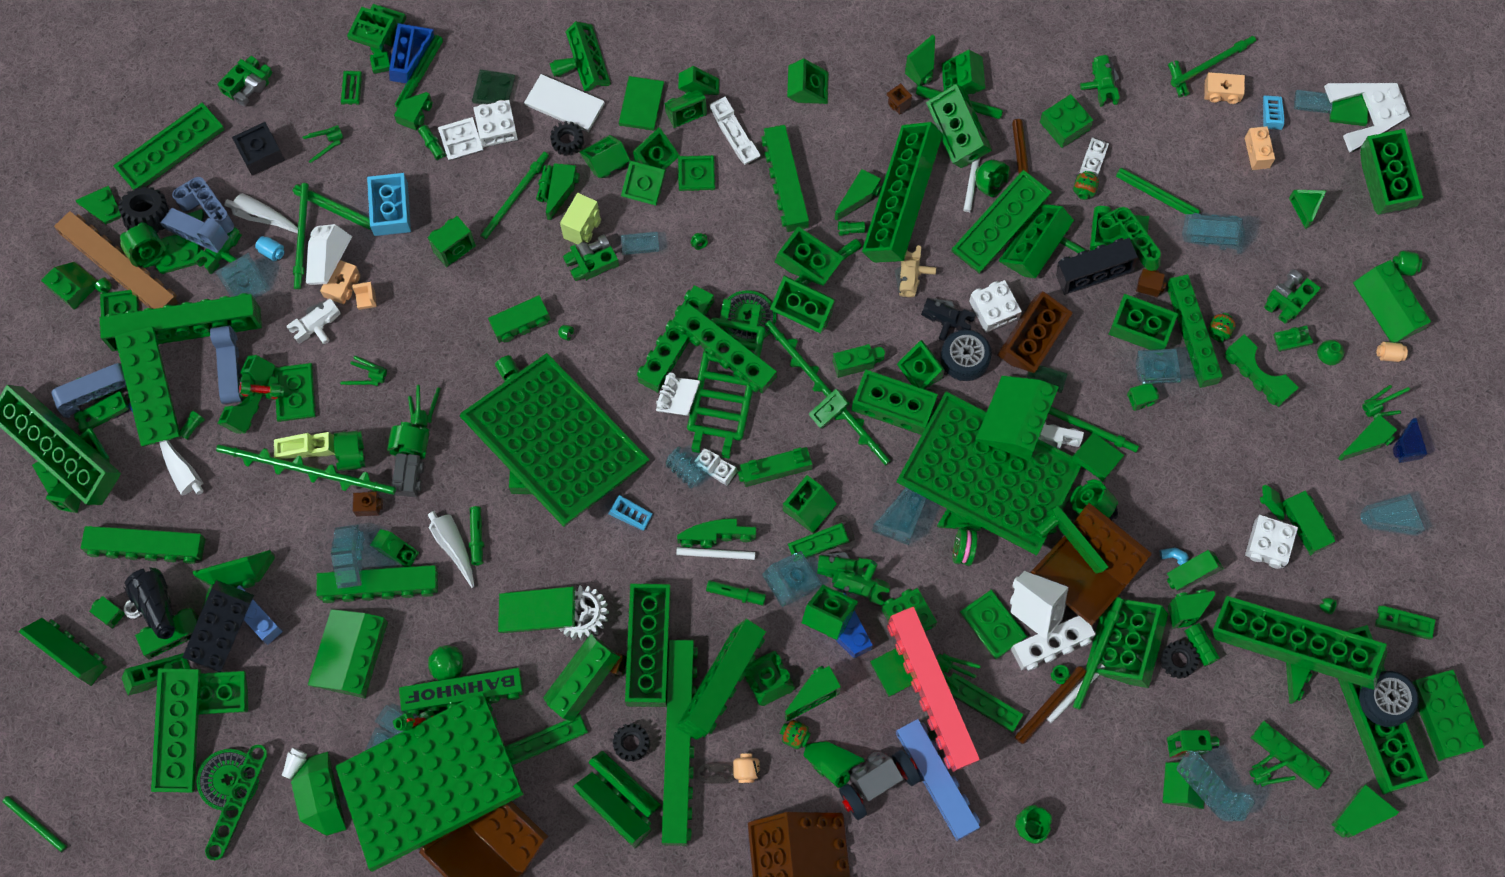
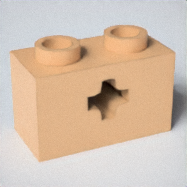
M1208 72L1205 79L1204 99L1211 102L1228 101L1230 104L1241 102L1244 96L1245 75Z
M1268 127L1249 128L1245 136V142L1252 170L1270 168L1275 160Z
M340 260L328 283L323 284L320 290L323 297L345 304L346 300H349L352 296V285L357 284L360 279L357 267Z

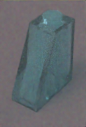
M1410 494L1367 505L1361 510V520L1363 524L1367 525L1368 529L1413 536L1420 535L1425 530Z

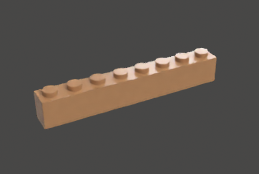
M69 211L54 225L62 237L125 289L131 290L132 294L138 297L147 307L156 309L163 308L165 305L176 306L179 304L176 300L177 295L171 289L166 290L163 287L164 284L159 279L151 278V274L142 267L140 269L133 266L129 259L124 256L125 253L120 247H113L111 245L112 242L105 235L101 237L98 234L99 231L93 225L88 226L85 224V219L79 214L74 215Z

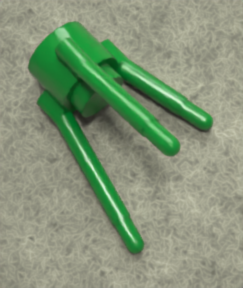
M338 125L309 133L302 137L307 139L326 134L328 141H333L332 144L310 159L309 163L314 162L333 147L341 144L340 140L343 139V135Z
M354 356L353 358L361 363L351 361L350 364L368 370V378H371L372 381L340 382L341 385L378 386L379 382L384 383L387 369Z
M419 384L416 386L415 413L412 397L408 396L411 415L410 423L413 424V427L419 428L421 426L426 428L428 423H432V415L438 400L440 387L436 390L428 415L426 411L421 410Z
M1389 385L1370 399L1365 400L1362 408L1364 412L1367 411V417L1372 416L1374 419L1378 415L1383 417L1401 414L1400 410L1380 413L1383 410L1382 404L1404 394L1410 388L1407 387L1384 399H1377L1392 388V385Z
M939 653L936 657L946 682L957 691L960 688L944 672L949 673L952 668L972 678H976V675L954 665L953 662L978 669L981 668L979 664L954 658L945 653L943 655Z
M1270 754L1258 764L1253 765V769L1249 773L1251 777L1255 778L1253 780L1255 785L1261 784L1262 787L1268 784L1295 780V776L1268 780L1271 777V772L1288 765L1290 762L1285 761L1270 768L1262 767L1274 758Z

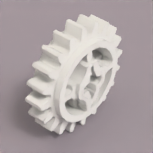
M579 585L578 591L575 590V621L577 626L560 628L559 630L561 632L564 631L563 634L566 637L571 634V638L575 640L578 635L582 641L584 635L588 637L591 632L598 635L597 627L604 628L601 622L608 621L604 616L609 613L605 608L608 604L606 601H603L604 597L602 594L598 595L599 592L596 589L591 592V588L587 586L584 591L583 587ZM585 599L592 601L595 604V608L587 606Z

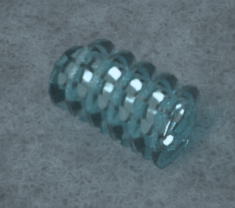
M679 446L667 457L666 467L671 468L672 473H677V477L682 478L683 483H688V487L692 489L706 477L707 472L701 473L703 470L702 466L696 469L698 462L696 461L691 464V456L685 459L687 452L684 451L680 454L681 447Z

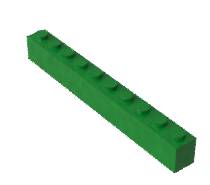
M669 640L662 845L687 846V841H691L692 828H688V820H692V807H689V799H693V787H689V779L694 777V766H690V758H694V746H691V738L693 737L676 726L696 693V686H693V678H697V666H693L694 659L698 658V647H694L693 640Z

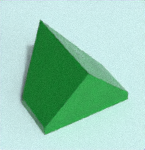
M1294 190L1290 195L1289 200L1305 229L1309 228L1326 193L1325 190Z

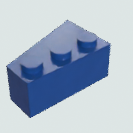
M398 23L389 69L390 81L408 82L434 37V29Z
M854 610L846 629L836 642L853 658H856L871 651L873 645Z

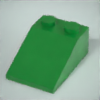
M798 226L778 252L775 263L789 273L824 286L844 257Z
M821 666L813 671L814 674L810 676L786 709V722L840 695L841 686L830 666L826 668Z

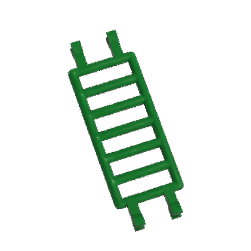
M724 299L720 318L714 317L711 318V321L717 326L757 333L756 343L737 341L748 350H753V353L760 358L766 332L765 327L758 326L761 305L753 304L750 324L728 320L732 304L731 300ZM707 336L706 338L708 342L714 340L713 336ZM703 352L697 379L700 381L691 406L687 430L695 432L691 449L692 452H700L703 434L725 438L721 455L722 458L729 459L733 440L740 441L743 439L753 390L745 380L741 381L735 376L707 371L709 361L719 362V360L715 357L711 358ZM739 358L734 361L735 364H742L744 362L743 359ZM751 370L749 374L756 376L757 370ZM705 378L746 386L744 396L703 389ZM701 396L742 404L741 413L736 414L699 407ZM697 414L739 422L737 432L695 425Z

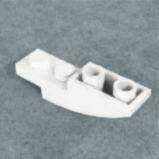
M1045 422L1039 439L1059 450L1062 444L1080 447L1084 432L1074 428L1066 429L1057 425H1046Z

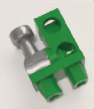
M250 56L245 61L240 59L237 62L238 64L217 84L222 94L233 101L235 99L242 106H246L249 102L248 97L253 92L260 93L263 91L265 86L269 84L268 78L272 74L271 68L267 65H263L259 70L256 69L259 62L253 56ZM244 86H246L242 93L239 92Z
M604 234L598 237L599 241L589 245L581 242L576 246H571V251L563 255L567 267L575 263L578 265V267L570 270L574 281L583 278L587 281L600 275L602 272L620 266L618 258ZM600 248H603V250L594 254L595 251L599 250Z
M1294 269L1289 271L1287 280L1283 284H1278L1273 289L1264 306L1271 313L1277 307L1283 312L1278 318L1285 324L1292 318L1295 319L1321 289V287L1307 278L1296 292L1290 290L1294 284H1299L1303 279L1302 274Z

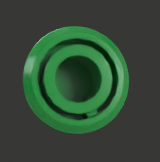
M1326 340L1319 345L1317 354L1323 363L1336 365L1344 357V348L1336 340Z

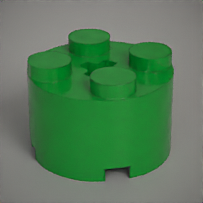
M140 223L120 235L121 248L135 267L143 266V268L155 265L162 259L161 255L166 250L165 244L157 232L146 223Z
M401 422V425L392 426L387 451H390V454L395 457L396 454H410L420 456L421 460L425 459L430 430L424 427H412L413 424L409 422Z
M361 431L334 433L335 457L338 460V463H336L338 471L366 467L363 454L364 441Z
M1099 480L1086 481L1088 484L1083 487L1080 485L1075 489L1070 500L1073 510L1078 515L1090 503L1109 518L1118 505L1115 496Z

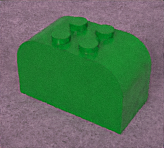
M1405 129L1367 136L1361 146L1360 156L1367 188L1376 214L1380 215L1417 207L1423 199V194Z

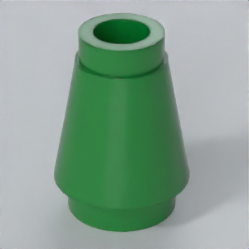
M574 57L557 59L549 63L554 77H560L577 68Z

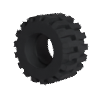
M142 187L141 189L135 188L134 191L130 190L127 192V195H123L118 206L127 230L140 223H146L153 227L157 233H159V230L164 229L160 223L169 212V208L164 194L158 189Z

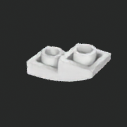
M1092 138L1079 173L1090 171L1096 174L1097 177L1109 143Z
M705 448L694 461V465L726 486L738 472L735 466L721 460L719 455Z

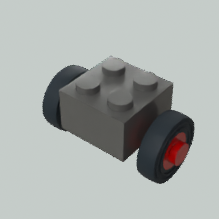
M897 751L892 755V758L882 752H874L867 757L868 760L854 766L848 772L857 792L849 784L842 786L839 792L845 809L851 812L857 820L867 815L862 801L864 798L867 801L872 800L902 781L903 778L910 786H914L920 781L915 762L904 751Z

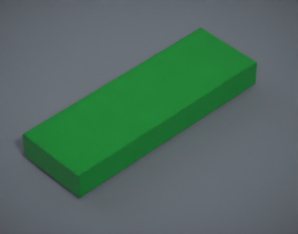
M843 523L788 543L794 562H798L850 541Z

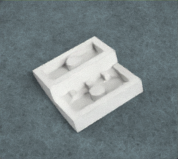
M473 117L438 127L448 161L483 151Z

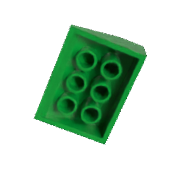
M1001 376L975 441L1030 461L1059 387L1042 380Z
M1123 599L1124 602L1119 612V620L1113 626L1099 664H1103L1105 668H1097L1095 673L1129 685L1149 688L1168 613L1162 605ZM1115 600L1099 618L1086 671L1106 625L1107 614L1112 610Z
M331 609L308 686L365 699L388 622L386 619L367 613Z

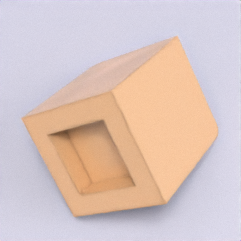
M371 282L352 285L356 294L358 310L377 307L375 290Z

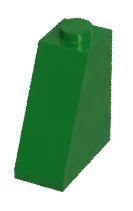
M1207 550L1168 572L1169 578L1167 582L1172 589L1176 588L1177 591H1181L1224 570L1216 554L1213 551Z
M1363 785L1357 790L1331 825L1335 827L1334 831L1339 836L1349 838L1396 816L1399 811L1367 785Z

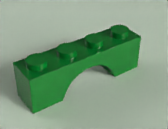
M1244 334L1228 347L1225 352L1226 359L1230 364H1235L1240 369L1239 371L1243 377L1249 378L1253 382L1256 390L1262 391L1267 396L1266 398L1270 404L1276 405L1279 408L1295 394L1299 387L1286 374L1271 376L1264 373L1258 367L1255 360L1258 347Z
M251 355L247 357L240 373L242 375L249 374L252 385L267 386L270 377L274 375L273 370L276 365L258 355ZM252 392L250 397H245L240 404L225 406L217 424L237 434L246 433L251 427V419L258 411V404L265 393Z

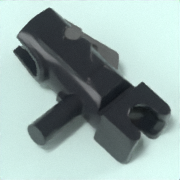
M927 298L921 313L927 319L941 323L943 327L939 339L942 341L946 340L950 327L956 328L957 331L962 329L971 330V325L965 321L973 322L976 317L974 312L965 309L961 311L954 308L952 301Z

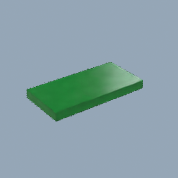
M574 587L499 593V633L575 627Z

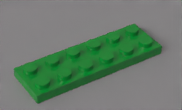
M201 102L113 166L133 190L135 188L141 189L152 183L225 129Z
M1023 170L956 243L951 252L980 274L1050 197L1052 192Z
M150 326L115 335L141 446L145 447L180 438L181 435L155 328Z
M158 668L151 792H194L201 669Z

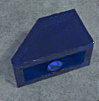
M1413 418L1406 425L1394 444L1393 454L1395 458H1398L1399 463L1420 460L1428 454L1417 418Z

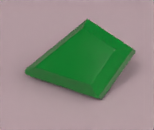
M1263 485V496L1260 497V502L1265 504L1279 520H1284V510L1279 493L1271 487Z

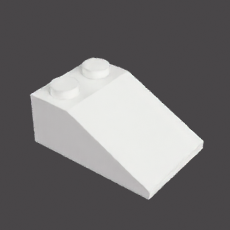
M335 224L317 226L311 232V238L308 241L306 283L309 285L328 283L352 238L351 235Z

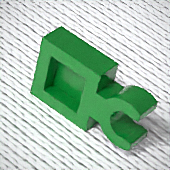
M384 45L381 50L370 47L373 55H369L373 73L389 71L390 61L388 53L384 52Z

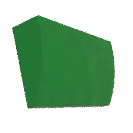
M245 671L201 673L198 715L248 712V687Z

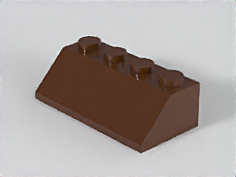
M1044 291L1040 292L1033 298L997 356L1013 367L1035 373L1071 317L1072 312Z

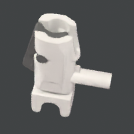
M328 299L307 308L306 316L300 320L295 319L287 325V328L291 333L299 330L294 336L299 344L310 338V335L314 332L322 343L326 344L330 340L322 330L323 326L333 322L341 313L333 301Z

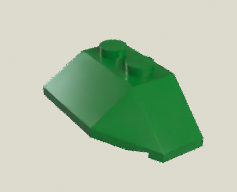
M271 550L195 570L193 575L209 586L214 585L216 580L236 588L239 585L243 586V588H250L255 586L256 582L261 581L274 561L275 555Z
M329 752L308 757L291 781L299 820L326 836L347 830Z

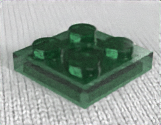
M480 69L472 102L476 104H491L499 100L510 101L515 75Z

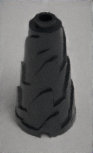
M149 567L150 571L146 572L144 568L137 570L124 582L126 588L124 587L125 592L131 603H134L138 612H141L149 628H152L156 636L161 639H169L173 636L176 628L164 575L159 569Z

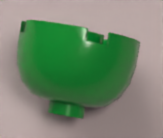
M994 159L988 160L979 166L975 172V181L980 192L992 198L997 197L1002 191L998 190L1003 182L1007 183L1009 180L1010 167L1006 163Z

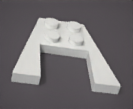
M1328 83L1324 86L1330 103L1363 95L1374 126L1350 132L1343 136L1349 153L1362 146L1367 136L1383 133L1410 116L1397 83Z

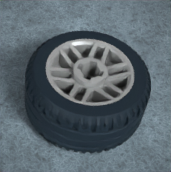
M962 329L955 331L947 337L942 346L941 364L946 373L954 379L960 381L977 379L989 367L992 356L990 344L981 333L973 330Z
M1382 671L1374 690L1362 686L1359 696L1360 706L1367 718L1372 722L1384 727H1394L1406 722L1415 714L1419 703L1418 692L1413 682L1405 675L1395 671Z

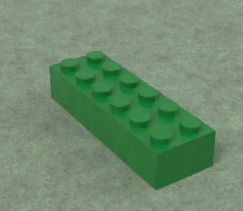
M630 584L625 688L626 706L667 707L671 606L670 584Z
M747 618L732 629L677 724V728L696 740L714 731L717 726L715 721L718 715L722 716L727 708L725 705L726 701L734 696L737 690L734 687L746 675L744 671L746 666H750L756 657L754 655L755 650L760 649L763 645L765 630Z

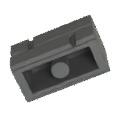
M396 454L392 487H396L395 496L417 497V492H421L422 481L419 479L420 473H424L425 464L420 456Z

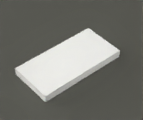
M541 74L524 104L560 121H567L568 124H570V121L574 125L578 124L579 128L589 132L605 102Z

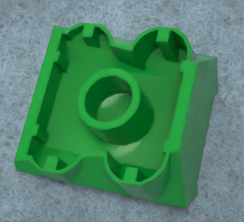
M776 651L754 660L744 670L746 672L745 678L758 704L761 706H765L790 694L795 689L790 674L785 669Z

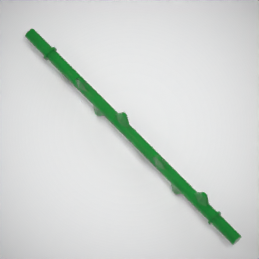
M769 320L765 326L775 336L776 341H779L793 357L790 366L801 367L815 383L812 389L814 392H823L826 397L830 395L832 391L817 375L819 367L809 366L795 349L798 340H787L784 333H781L773 322ZM846 408L835 417L836 420L846 419L860 436L858 444L868 445L871 448V452H874L885 466L891 462L879 447L880 445L876 444L863 429L864 419H855Z
M219 444L216 447L217 452L232 455L235 458H242L247 467L253 461L273 465L277 475H280L284 469H290L308 474L312 483L319 477L339 481L343 491H346L351 485L372 489L375 492L380 491L392 495L396 492V487L380 484L377 481H370L368 472H364L359 478L337 473L333 464H330L326 470L306 466L303 463L302 456H297L293 462L270 457L266 448L260 454L240 450L237 447L232 448Z

